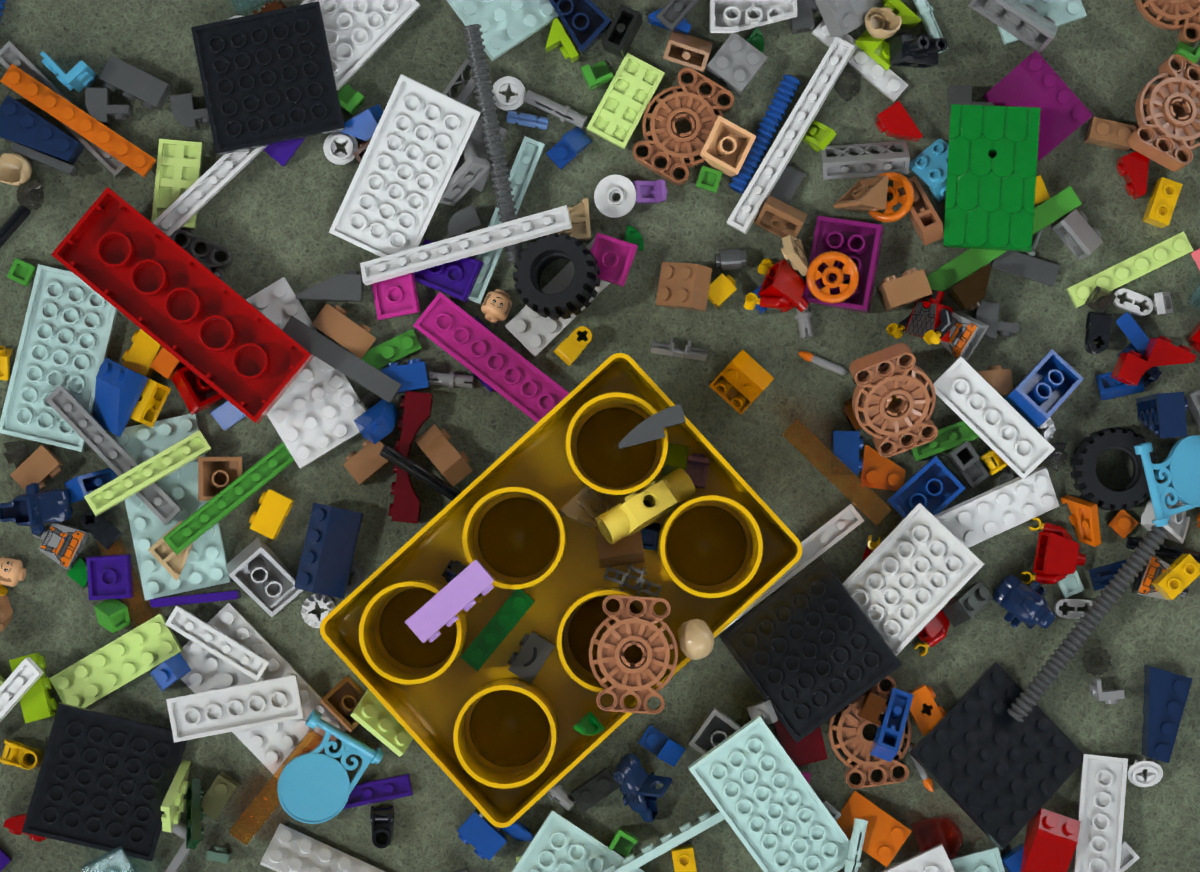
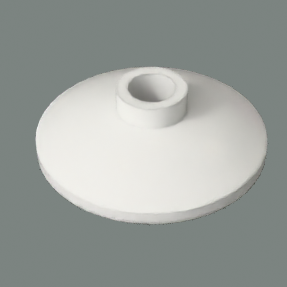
M610 175L603 178L598 183L594 192L595 205L602 214L611 218H618L628 214L636 203L634 184L622 175ZM620 194V200L614 201V195Z

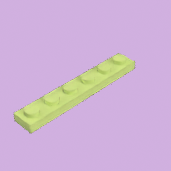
M1183 231L1067 288V291L1077 308L1194 250Z
M199 430L87 494L84 498L94 515L98 516L211 450V447Z

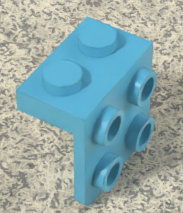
M44 51L40 53L44 58L41 62L57 75V79L70 91L74 88L80 92L95 82L97 74L84 61L81 60L66 73Z
M942 139L936 140L910 161L909 168L929 186L933 198L938 203L946 198L949 145Z

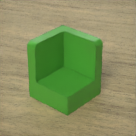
M1179 41L1173 54H1179L1196 63L1200 57V44L1193 48Z
M605 61L592 66L587 64L581 67V73L590 91L613 79V74L609 71Z
M348 84L338 93L340 106L352 117L366 102L365 97Z
M106 599L94 606L98 623L111 633H115L131 624L127 606L117 599Z
M619 826L608 845V849H614L626 857L633 846L637 844L638 837Z

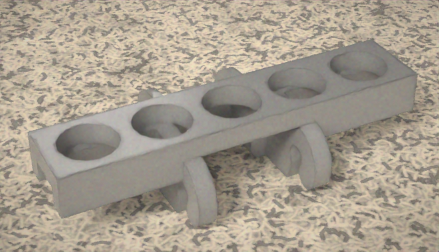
M670 338L669 344L652 341L650 353L706 361L707 350L692 348L690 340H688V345L685 346V349L674 348L673 338Z
M631 562L630 566L627 565L626 567L629 569L628 573L607 566L603 578L620 584L619 589H622L624 585L638 590V596L640 592L655 597L659 596L662 586L643 579V575L647 574L645 571L646 567L642 570L632 566L633 563ZM609 570L615 572V578L608 577L607 572ZM630 571L641 574L640 578L630 575ZM620 574L623 575L621 581L618 580V575ZM630 578H635L637 580V584L635 586H630L628 584V580ZM644 583L647 584L646 589H642ZM651 585L658 588L657 593L649 591Z

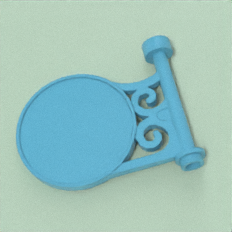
M1200 435L1187 436L1178 440L1171 448L1167 458L1158 464L1151 462L1149 452L1153 451L1151 442L1134 446L1135 454L1141 455L1156 518L1152 520V523H1155V527L1168 525L1169 516L1200 507ZM1156 479H1157V480H1163V479H1164V481H1163L1162 483H1158V482L1156 481ZM1178 500L1185 504L1173 509L1167 507L1175 505Z
M315 709L310 713L305 725L312 729L316 726L325 731L324 737L315 749L296 756L285 765L280 773L277 785L278 798L286 813L295 820L308 824L323 823L338 815L345 807L350 793L370 763L378 764L384 755L381 748L378 747L374 750L321 719L322 713ZM330 735L341 740V747L337 752L329 750L331 745H333V749L338 747L335 740H329ZM354 754L361 757L362 764L350 782L346 770H355L358 766V760L355 756H351L350 760L354 763L350 765L346 763V758Z

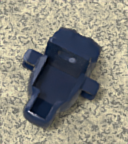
M31 483L26 486V493L14 497L7 503H0V521L4 523L12 521L20 526H30L32 534L38 535L45 531V523L62 522L71 519L73 511L70 504L71 496L67 489L39 491L38 483Z
M1009 574L1001 580L992 593L993 600L1008 611L1004 617L1005 621L1011 622L1010 625L1015 628L1021 622L1030 629L1036 624L1041 628H1048L1055 620L1056 615L1049 609V605L1043 597L1046 588L1043 586L1039 587L1040 583L1038 581H1033L1030 586H1027L1020 579Z
M633 753L623 756L619 764L614 768V779L620 784V791L624 796V806L628 804L633 811L639 813L644 822H652L658 814L657 797H662L673 782L672 778L656 776L654 772H651L650 775L647 774L641 765L640 759ZM655 784H663V787L656 789Z

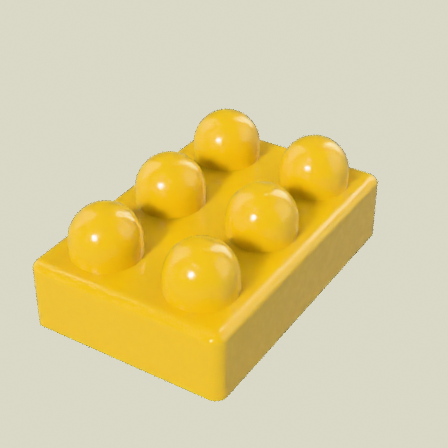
M624 353L613 354L334 608L322 620L320 625V633L326 643L492 825L499 828L512 825L633 714L604 711L598 707L596 697L604 687L599 684L593 675L589 663V647L596 628L603 620L609 617L603 610V600L613 594L638 596V590L624 585L622 589H619L620 584L604 579L606 568H600L595 529L560 514L559 510L585 486H588L590 489L598 492L611 507L624 502V499L633 492L639 494L651 481L654 480L656 482L661 478L662 468L668 452V443L689 446L688 456L698 453L706 455L705 458L710 459L706 488L695 487V495L683 501L662 518L653 522L660 524L657 551L644 549L645 562L633 563L632 565L642 570L646 567L645 571L647 574L643 575V579L661 585L658 597L664 598L670 604V614L663 621L674 634L678 648V661L673 676L691 660L682 653L679 647L677 630L682 623L693 619L705 621L715 638L797 563L802 555V544L799 539L685 415V423L663 428L665 438L619 449L618 444L639 423L666 408L675 406L629 355ZM477 559L495 579L492 583L494 588L485 596L482 595L481 598L477 596L474 599L477 603L467 612L462 609L456 614L459 619L449 628L445 624L439 629L441 635L432 643L428 640L422 643L405 621L448 584L442 574L450 560L454 562L457 560L468 567ZM630 564L613 566L611 568L628 573L629 569L626 567L627 565L630 566ZM609 570L607 576L615 578L616 573ZM630 571V575L640 578L641 574ZM618 575V580L621 581L623 575ZM630 578L628 580V584L630 586H635L637 584V580L635 578ZM646 583L643 584L642 589H646V588H647V584H646ZM651 585L649 591L657 593L658 588ZM516 589L524 590L536 601L482 667L476 671L460 658L461 655ZM640 592L639 595L645 597H655L644 592ZM610 599L606 603V608L610 612H616L620 607V603L616 599ZM634 600L629 608L635 614L640 613L643 610V604L638 600ZM657 602L653 606V611L657 615H662L666 612L667 608L663 602ZM614 619L609 621L610 624L616 622ZM659 622L655 624L658 628L662 626ZM605 625L599 631L596 639H600L607 629ZM665 629L663 631V634L665 635L668 644H671L673 642L671 640L669 633ZM534 631L554 643L555 646L532 684L509 671L508 669L511 665L507 662L514 652L518 654L523 647L519 643L525 633L531 634ZM597 644L593 645V659L597 658ZM632 645L626 648L624 657L629 662L634 663L642 658L643 653L641 648ZM671 649L669 663L673 664L674 649ZM595 664L596 672L602 678L604 675L600 671L599 665ZM671 669L666 670L664 676L660 679L661 682L667 678ZM609 681L605 682L608 686L611 685ZM654 684L651 687L655 689L656 687H658V685ZM608 693L600 697V702L605 706L611 705L614 701L613 696ZM627 695L623 702L627 707H633L637 704V698L634 695ZM590 711L606 728L593 736L583 735L573 728Z

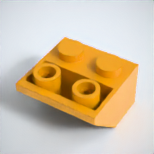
M742 349L709 387L741 415L773 381L774 377Z

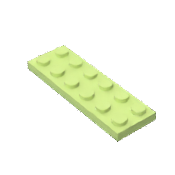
M163 613L158 614L49 678L61 701L65 704L86 708L157 667L172 656L181 653L183 649L172 629L165 625L167 620Z

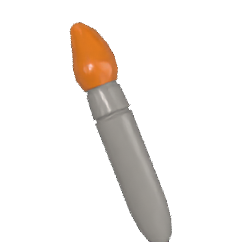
M800 351L798 353L807 362H812L840 375L848 374L844 367L815 356L810 352Z
M912 744L909 745L908 754L914 747ZM909 754L921 779H923L924 786L928 791L934 792L932 779L925 769Z

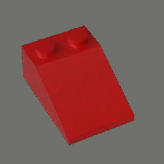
M187 366L177 370L171 377L191 415L225 399Z
M1041 808L1027 824L1020 872H1067L1078 843L1081 821Z

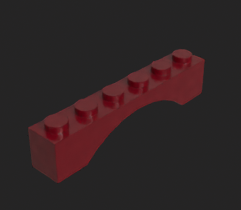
M406 391L405 396H401L400 408L404 409L403 417H399L398 430H401V438L396 440L395 450L409 458L416 434L431 417L433 394ZM394 465L393 473H397L396 482H392L391 495H394V502L389 505L388 516L392 517L391 521L419 524L421 501L415 493L410 474Z

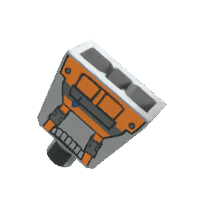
M953 311L954 325L950 330L949 343L940 342L956 360L960 356L964 360H968L989 326L963 312Z
M52 522L49 529L45 527L44 532L38 535L33 534V536L43 540L39 547L42 553L63 568L70 570L75 565L90 532L62 523Z
M1152 555L1151 561L1146 562L1147 566L1142 567L1143 571L1139 573L1132 593L1168 600L1151 583L1170 565ZM1189 585L1179 594L1180 596L1185 597L1187 595Z

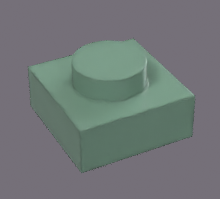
M215 845L214 848H210L207 851L206 860L228 863L231 861L232 852L227 851L225 846Z

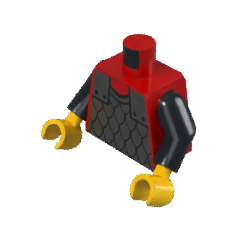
M931 290L933 294L930 295L929 302L918 300L909 316L899 322V326L897 323L887 326L886 331L888 334L899 339L903 336L902 331H905L907 334L922 337L928 345L932 343L936 345L940 341L949 343L950 330L954 325L952 318L953 309L952 307L942 305L944 292Z

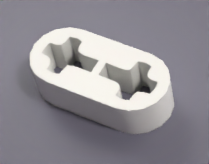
M1118 289L1112 295L1114 306L1134 315L1146 316L1153 310V302L1150 298L1129 289ZM1124 293L1125 298L1131 300V302L1125 301L1120 304V299L1117 298V295ZM1143 301H1145V306L1148 307V309H1145L1141 312L1140 307L1134 305V303H1142Z
M1063 598L1055 602L1054 612L1061 618L1079 619L1084 616V612L1077 611V607H1084L1085 603H1087L1088 607L1093 604L1092 601L1086 599ZM1063 602H1066V606L1073 607V611H1066L1063 615V611L1059 610V606H1063Z

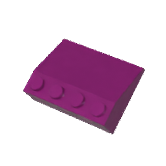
M1036 50L983 96L987 102H993V106L1037 107L1041 109L1038 161L1043 159L1093 116Z
M817 216L809 265L822 253L829 251L844 253L856 264L859 272V282L855 292L845 301L825 303L817 299L810 292L806 280L803 297L809 303L870 314L884 234L883 226L880 224ZM836 260L833 266L842 270L844 264ZM823 262L817 270L823 273L828 266ZM830 274L828 279L833 282L837 279V276ZM844 274L842 283L849 284L850 275ZM821 278L816 281L819 289L825 287ZM839 287L830 288L831 295L840 293Z

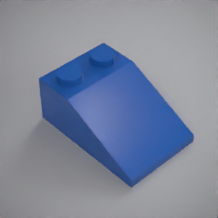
M105 357L96 376L94 418L107 431L121 437L149 378Z
M935 454L887 501L903 518L919 503L935 515L965 490L966 486Z

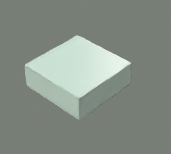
M1075 570L1074 574H1067L1065 579L1057 582L1064 598L1085 590L1077 570Z

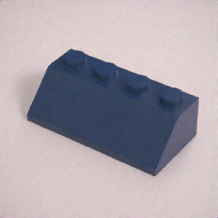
M313 503L294 588L344 599L363 513Z

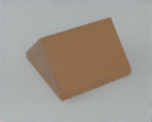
M884 175L859 179L833 204L834 208L858 213L886 209L888 177Z
M769 195L755 225L781 238L788 235L797 237L808 214Z
M198 457V501L211 500L241 476L242 457Z
M598 526L595 527L600 568L631 564V562H645L641 530L632 536L624 537L612 545L603 537Z
M346 676L320 702L351 732L360 723L350 715L365 693Z

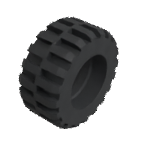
M557 233L549 234V237H538V241L535 243L531 240L527 244V250L524 251L522 249L519 253L521 256L520 261L516 260L514 265L517 269V272L513 273V280L517 282L514 287L516 292L520 294V299L540 316L549 317L552 320H558L559 317L565 320L571 318L570 314L572 313L576 316L582 313L581 308L583 306L586 308L590 306V298H595L598 293L595 287L600 286V279L597 277L600 274V268L596 265L597 260L595 256L575 237L571 238L565 233H561L560 236ZM569 259L574 265V275L569 286L557 294L544 293L540 287V277L545 267L554 260Z
M1113 427L1095 431L1089 437L1084 438L1080 442L1081 445L1076 447L1074 451L1075 457L1071 459L1070 464L1073 466V472H1070L1071 478L1075 480L1073 485L1076 490L1080 491V496L1084 500L1097 504V507L1103 510L1130 509L1144 502V498L1150 496L1141 455L1135 454L1134 446L1146 443L1144 441L1145 437L1134 433V430L1128 428ZM1113 448L1127 453L1133 464L1131 481L1125 487L1117 490L1104 487L1096 474L1098 457L1104 451ZM1149 452L1151 462L1156 464L1155 460H1158L1157 454Z

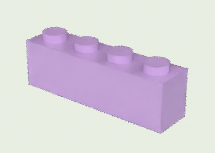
M475 559L408 618L405 623L422 643L427 640L432 643L441 635L439 629L445 624L449 628L459 619L456 614L462 609L467 612L477 603L474 599L480 593L485 596L494 588L492 583L495 579Z

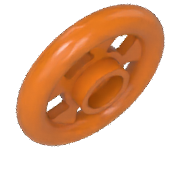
M885 172L878 176L886 175L888 181L893 180V187L888 186L887 197L893 195V198L887 201V209L884 213L878 210L869 211L868 213L880 222H894L903 218L911 209L914 201V189L909 179L897 172ZM904 187L906 194L900 197L898 189ZM900 202L902 207L895 212L892 208Z
M829 251L818 255L810 263L806 280L810 292L817 299L825 303H840L848 299L855 292L859 282V272L856 264L849 256L841 252ZM836 260L844 264L842 270L833 266ZM824 262L828 268L821 273L817 269ZM830 274H835L837 279L832 282L828 277ZM844 274L850 275L849 284L842 283ZM820 278L825 285L822 289H819L816 281ZM830 288H840L839 294H830Z

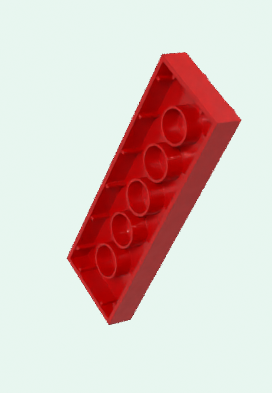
M109 187L103 191L51 254L254 423L259 424L315 357Z

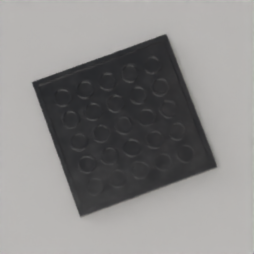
M319 1L191 27L217 156L345 130Z
M821 558L719 636L765 701H771L776 716L796 743L903 665L824 558Z
M995 662L912 748L909 754L990 840L1002 850L1083 762V753L1038 705L1032 707V712L1029 711L1027 713L1028 717L1023 718V723L1008 714L1007 709L1012 708L1011 704H1015V699L1017 697L1020 698V693H1024V691Z
M59 702L22 832L152 861L162 829L161 817L164 811H161V805L180 766L187 740L174 743L171 729Z

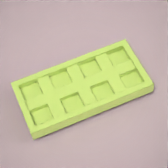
M626 53L586 130L625 150L665 72Z
M159 139L151 222H154L201 177L204 146L202 142ZM197 213L181 228L196 229Z

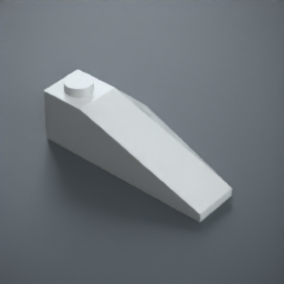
M710 0V33H735L797 17V0Z
M1151 498L1146 504L1145 511L1142 513L1140 523L1148 531H1151V527L1155 526L1152 520L1156 519ZM1178 500L1175 505L1167 507L1173 509L1185 504ZM1186 511L1169 516V524L1159 527L1168 534V540L1183 544L1190 522V517L1186 516Z

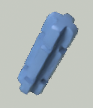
M508 111L506 117L508 123L515 124L516 122L518 125L533 128L537 126L538 129L543 130L547 129L549 123L546 117L540 116V118H537L536 115L517 114L515 111Z

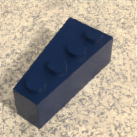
M549 0L583 55L609 29L612 23L591 0Z
M7 95L1 104V139L11 143L15 142L70 164H74L84 150L85 146L11 96Z
M1184 392L1159 393L1136 399L1138 421L1144 426H1148L1149 430H1153L1154 434H1158L1159 438L1187 437L1185 410L1188 409V399L1184 397Z
M1144 665L1142 755L1169 763L1192 678Z

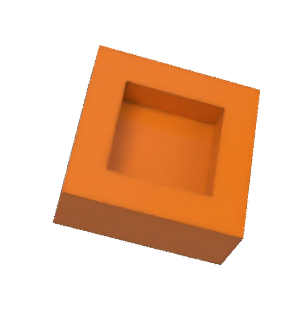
M1119 510L1106 525L1122 539H1125L1138 522L1125 510Z

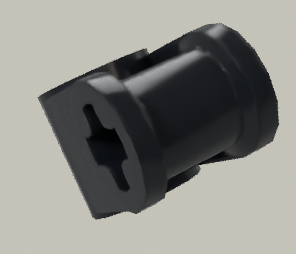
M1088 312L1084 343L1088 353L1098 354L1108 347L1112 314ZM1096 339H1097V343H1100V346L1097 347V348H1096V344H1093V342H1092V341H1094V340H1096Z
M92 510L84 512L81 516L83 527L107 550L123 535L122 532L101 515L95 516Z
M390 805L389 808L371 806L372 843L377 848H386L393 841L394 806ZM379 832H385L388 835L387 843H380L378 841L377 835Z

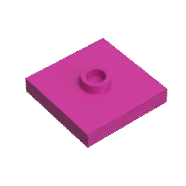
M597 233L590 250L597 260L596 265L600 268V274L597 277L600 280L624 287L638 246Z
M414 272L372 284L377 320L420 313Z

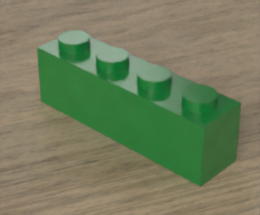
M516 589L460 658L478 671L536 600L524 590Z

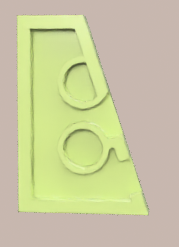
M367 689L350 716L399 757L402 756L414 738L376 696Z

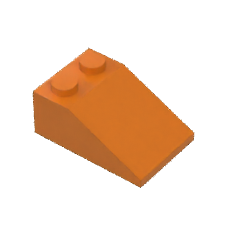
M854 791L840 811L842 815L836 821L850 840L855 821L854 818L868 820L862 850L886 867H888L912 832L907 826L857 791Z

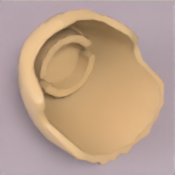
M872 7L864 18L867 31L872 37L878 39H886L893 36L902 24L901 16L895 15L889 7Z
M3 153L1 155L0 182L12 186H21L30 180L32 166L25 156L17 153Z
M698 619L689 620L682 623L677 630L679 647L688 658L699 660L707 657L713 650L714 636L705 621Z

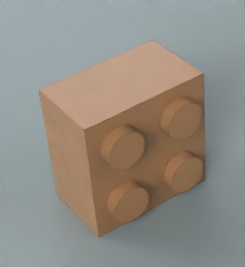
M662 262L656 305L669 309L706 312L712 268L691 263Z
M917 267L912 268L901 274L902 277L897 278L896 275H892L881 281L882 284L877 289L886 312L925 299L933 294L924 269L918 271Z

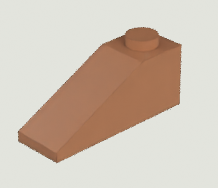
M916 176L908 178L914 189V201L908 215L923 245L926 246L944 237L943 223ZM904 187L898 189L900 197L906 194Z

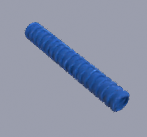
M783 75L784 80L780 81L781 86L777 87L778 92L774 93L775 98L771 99L772 104L768 105L769 110L765 111L766 116L762 117L763 122L759 123L760 128L756 129L757 134L754 143L738 175L732 177L733 182L729 183L732 190L743 194L752 180V176L755 175V170L759 168L758 164L762 163L761 158L765 157L764 152H767V146H770V140H773V134H776V128H779V122H782V116H785V110H788V104H791V98H794V92H797V86L801 84L794 76Z

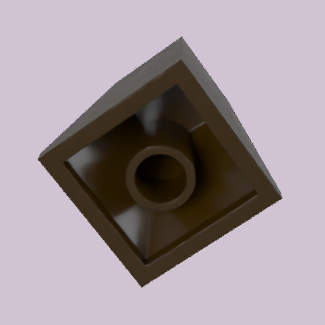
M990 264L981 267L945 290L962 311L967 308L972 311L981 305L980 300L985 298L992 268Z

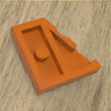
M864 445L863 469L860 475L859 487L897 491L904 484L906 470L888 458L880 456L870 446Z
M1070 495L1061 497L1062 504L1067 503L1072 515L1068 516L1075 528L1079 542L1094 547L1100 545L1101 536L1097 504Z

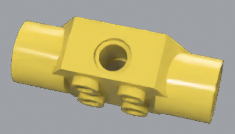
M679 467L656 482L654 480L651 481L639 494L636 492L631 493L624 499V502L597 516V526L603 537L613 545L624 537L632 536L671 512L683 501L695 495V486L689 475Z

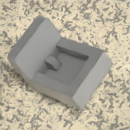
M1092 678L1093 683H1090L1089 689L1091 696H1094V700L1105 701V704L1119 703L1118 699H1125L1123 689L1102 690L1101 679Z
M760 700L747 707L751 720L759 715L766 725L778 721L770 700Z

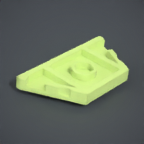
M182 760L162 802L161 811H164L161 817L162 831L171 833L174 825L179 824L181 812L185 810L186 799H184V795L188 789L187 780L191 761Z

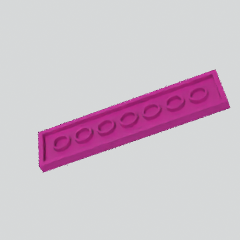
M441 292L438 293L413 325V327L536 423L569 394V392Z

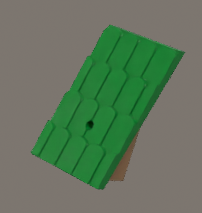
M951 104L944 247L1032 252L1040 108Z

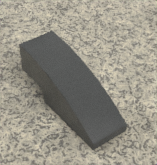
M678 404L666 408L639 423L618 444L619 449L665 438L663 428L686 422L682 405Z

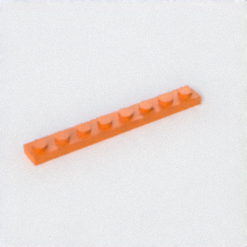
M11 64L0 80L1 83L144 178L157 161L14 64Z

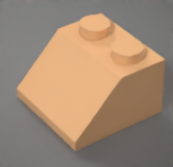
M718 116L699 155L713 168L722 171L724 174L730 177L738 175L756 135Z

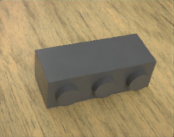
M110 55L99 76V79L104 82V87L114 92L116 89L122 91V96L131 101H134L135 98L142 101L141 105L151 111L154 108L161 110L172 89L168 83Z

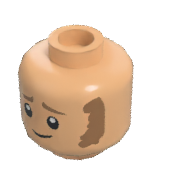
M499 289L487 293L481 306L485 319L492 323L506 320L513 305L510 295Z
M6 556L1 557L0 584L15 587L20 581H24L26 569L23 568L22 561Z

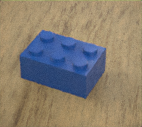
M1051 349L1008 394L1005 400L1037 429L1049 419L1084 378Z

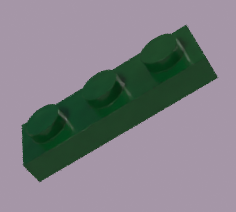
M191 779L186 792V849H195L204 837V829L201 828V821L204 816V809L201 808V801L204 795L201 779Z

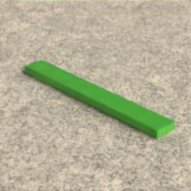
M1071 186L1034 208L1033 235L1082 205ZM969 249L927 275L931 290L943 292L1007 251Z
M284 442L279 444L163 537V540L176 555L180 554L295 461Z

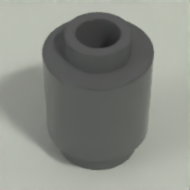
M719 249L718 254H715V266H719L720 271L741 269V267H746L745 249Z

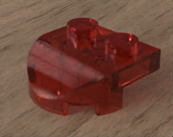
M933 816L910 824L920 853L942 844L949 860L957 856L963 838L959 827L954 822L945 817Z

